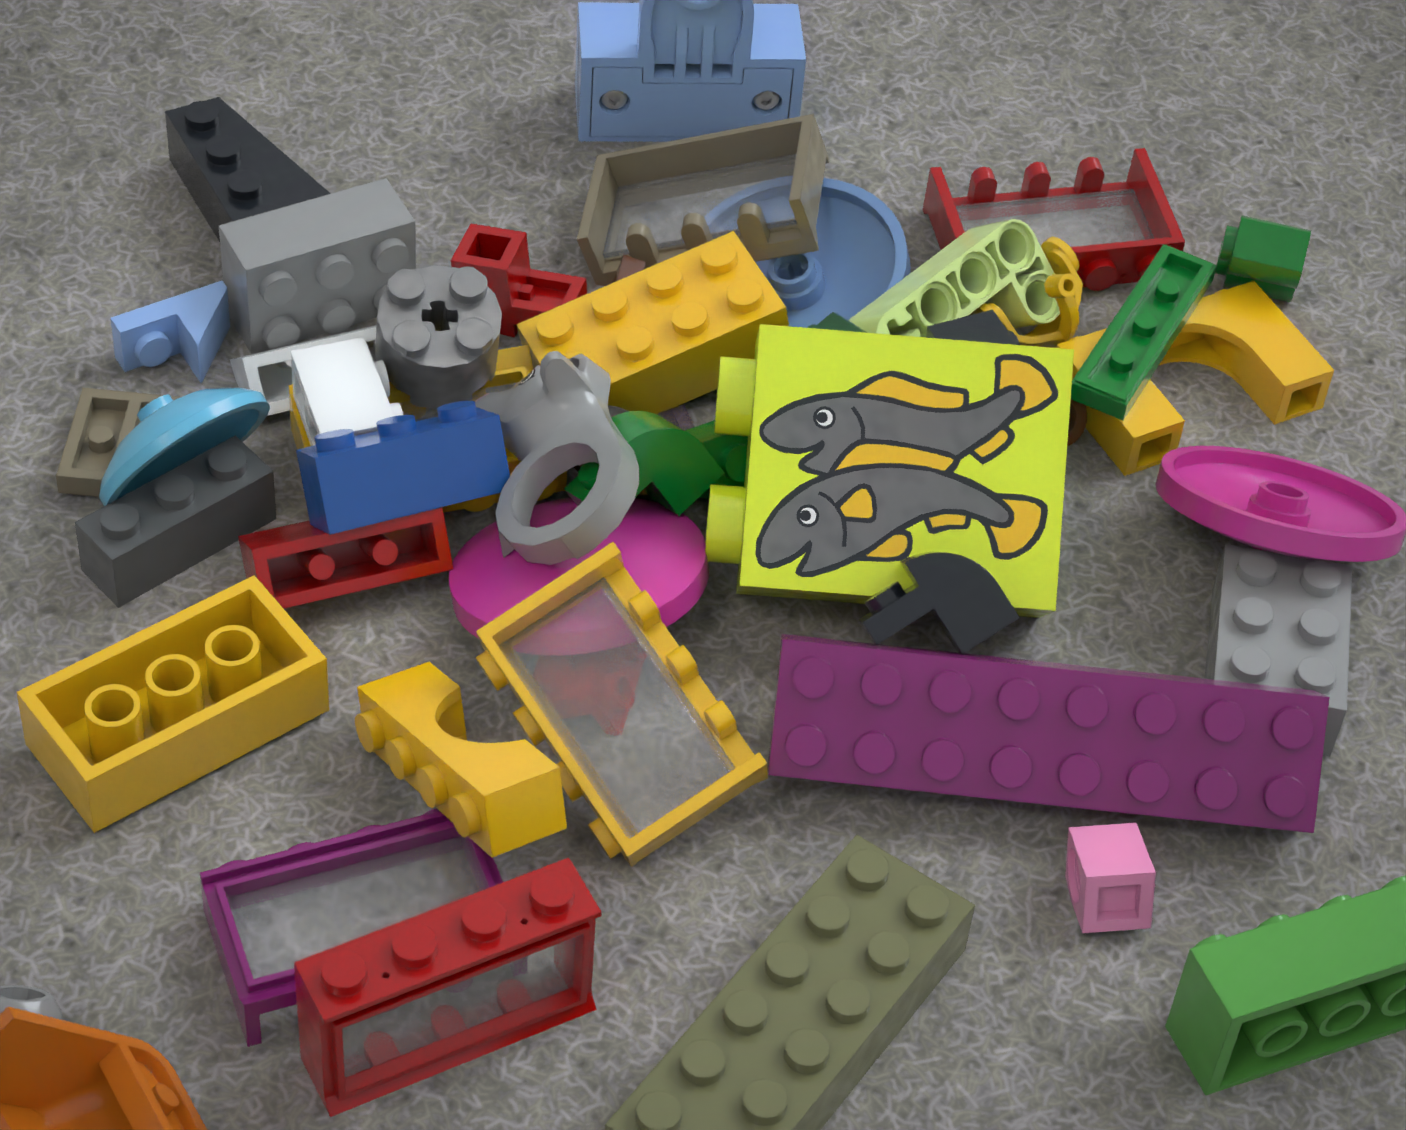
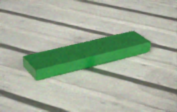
M1163 244L1072 380L1071 400L1124 420L1213 282L1217 265Z

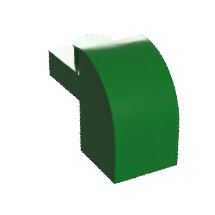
M629 411L611 417L636 455L639 465V486L636 496L644 489L651 499L680 516L710 487V484H714L724 474V471L700 440L663 417L647 411ZM588 462L583 464L578 471V476L564 488L577 506L587 497L596 482L599 463Z

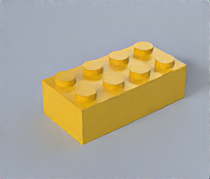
M732 231L516 325L522 346L528 345L530 348L533 369L537 365H541V360L548 352L558 351L568 359L582 353L610 374L611 383L608 405L629 411H647L659 415L718 388L720 356L754 359L755 343L760 324L789 326L785 304L736 233Z
M255 575L16 692L25 744L94 833L329 711L327 658Z

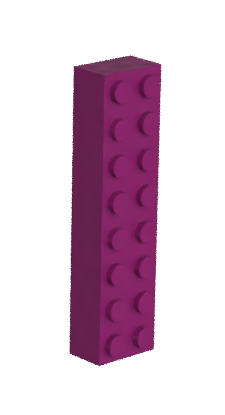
M782 634L768 758V775L1314 833L1330 697L1307 689Z

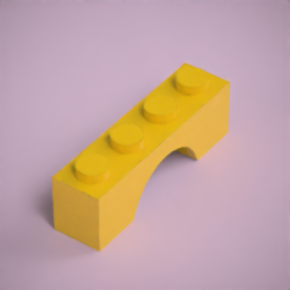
M428 661L357 686L361 713L355 716V727L364 749L369 753L374 752L389 765L397 779L407 781L421 794L424 802L430 808L436 807L453 822L454 827L462 837L472 839L489 856L493 858L567 829L560 767L526 739L501 743L467 741L460 686Z

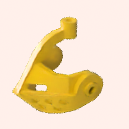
M1050 237L1042 243L1041 248L1055 273L1048 276L1044 284L1046 294L1051 298H1056L1060 314L1055 320L1037 325L1032 331L1023 336L1016 332L1002 309L994 303H984L969 315L993 309L1005 328L1016 335L1020 345L1056 348L1057 344L1073 338L1079 325L1078 309L1083 283L1077 274L1079 261L1074 251L1066 242L1058 237Z

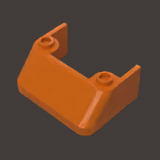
M9 1006L0 1014V1130H207L172 1065L157 1049L145 1041Z

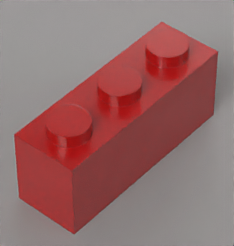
M442 507L331 535L310 525V520L238 536L246 579L255 575L283 609L454 569Z

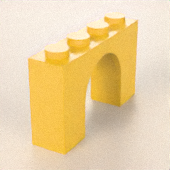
M1255 281L1230 289H1222L1214 294L1202 297L1159 364L1192 362L1222 371L1233 378L1246 391L1274 425L1322 409L1334 373V369ZM1106 329L1084 336L1073 337L1068 341L1057 344L1056 348L1074 349L1072 380ZM1151 379L1124 420L1086 406L1087 423L1085 428L1124 476L1161 464L1163 456L1179 446L1185 420Z

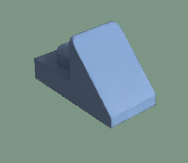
M221 280L111 317L115 358L124 372L141 366L155 367L164 363L170 356L181 353L200 383H202L230 329L228 290L224 282Z

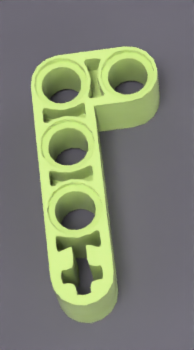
M1010 219L977 226L967 230L850 318L849 321L867 333L926 337L927 326L968 316L982 304L994 303L1002 309L1014 329L1046 324L1055 320L1060 314L1056 298L1049 297L1044 288L1048 276L1055 273L1034 232L1025 222Z

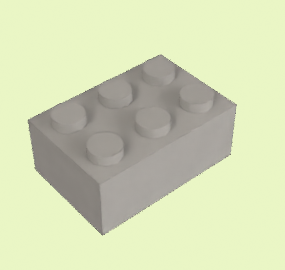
M387 178L219 225L223 282L228 290L229 316L251 354L293 345L297 341L324 333L338 334L344 332L353 324L377 318L380 297L387 289L388 279L398 270L416 269L415 220Z
M1225 544L1211 596L1205 679L1314 690L1330 697L1323 755L1331 756L1347 712L1352 565L1299 558Z

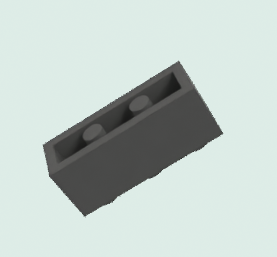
M236 435L76 521L75 528L81 570L118 608L237 542L239 540L238 536L253 533L276 520L273 470Z

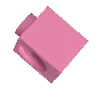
M1137 823L1068 827L1065 877L1082 934L1151 928L1156 871Z

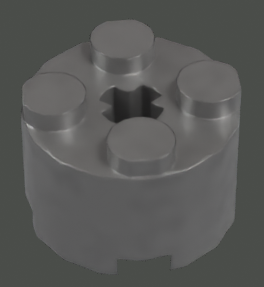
M431 265L416 269H401L388 279L387 289L380 297L377 315L375 361L383 360L391 384L397 390L410 395V403L418 407L437 409L442 405L453 402L471 401L472 394L483 387L488 379L492 381L495 376L502 312L495 293L487 286L486 276L474 267L456 268Z

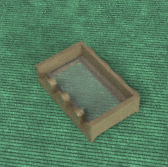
M814 114L597 155L577 235V242L595 284L607 286L612 283L623 254L645 261L644 269L732 231L736 233L755 262L819 251L816 225L825 165L829 163L830 159Z

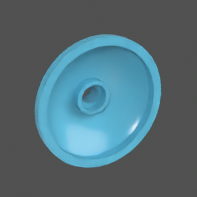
M246 388L203 389L173 400L169 394L156 398L138 412L137 417L141 422L116 448L101 481L100 501L106 506L235 435L243 442L264 421L270 410L269 403L261 392Z

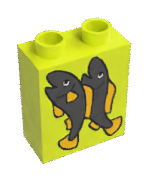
M760 324L755 343L754 359L720 356L714 433L748 436L744 487L710 484L705 552L708 562L738 564L736 594L865 604L864 602L897 581L904 590L914 585L900 563L902 560L924 552H946L967 557L984 567L997 581L1018 616L1041 618L1056 611L1074 349Z

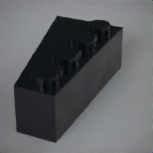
M216 97L205 101H196L183 107L165 111L169 160L219 242V225L331 194L221 98Z

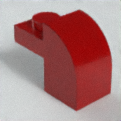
M470 223L450 260L451 267H474L486 276L487 286L495 293L502 312L500 334L515 338L518 332L516 324L588 294L586 278L530 269L526 232Z

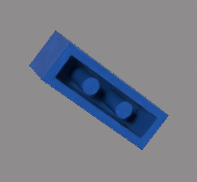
M459 401L438 407V417L416 422L414 415H399L377 421L378 431L354 436L352 429H340L316 435L314 437L316 445L296 450L310 525L331 535L501 493L502 488L510 477L499 414L476 407L475 401Z

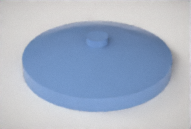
M792 178L760 185L725 202L705 219L711 235L739 231L737 217L739 208L744 203H755L760 206L768 226L796 221L789 203ZM823 178L816 225L819 251L756 262L785 304L789 326L807 328L812 324H819L832 312H836L849 320L911 273L910 257L904 232L898 219L888 206L865 189L847 182Z

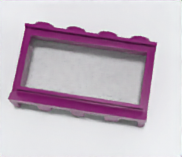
M435 808L413 818L386 825L366 826L355 833L316 843H300L285 851L246 861L234 860L221 865L219 868L200 872L204 913L247 1046L262 1043L260 1014L297 1004L294 972L295 961L502 883L503 880L494 858L489 856L469 837H462L454 827L453 822ZM526 957L508 963L512 974L526 970ZM471 978L446 989L455 990L462 988L470 982Z

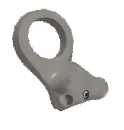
M558 351L548 352L541 360V365H537L513 387L500 392L487 393L475 401L476 407L499 414L505 447L514 457L521 461L502 488L495 513L503 557L515 549L527 562L552 565L571 558L579 559L594 550L619 526L635 499L639 486V465L634 450L622 436L609 413L610 374L582 353L568 359ZM588 462L599 463L596 482L587 497L570 514L553 524L537 528L530 527V519L535 503L543 490L556 477L577 465Z

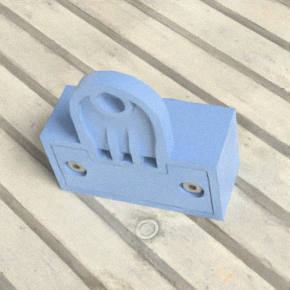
M639 0V3L578 2L575 68L578 141L668 142L799 117L806 55L798 4H753V0Z

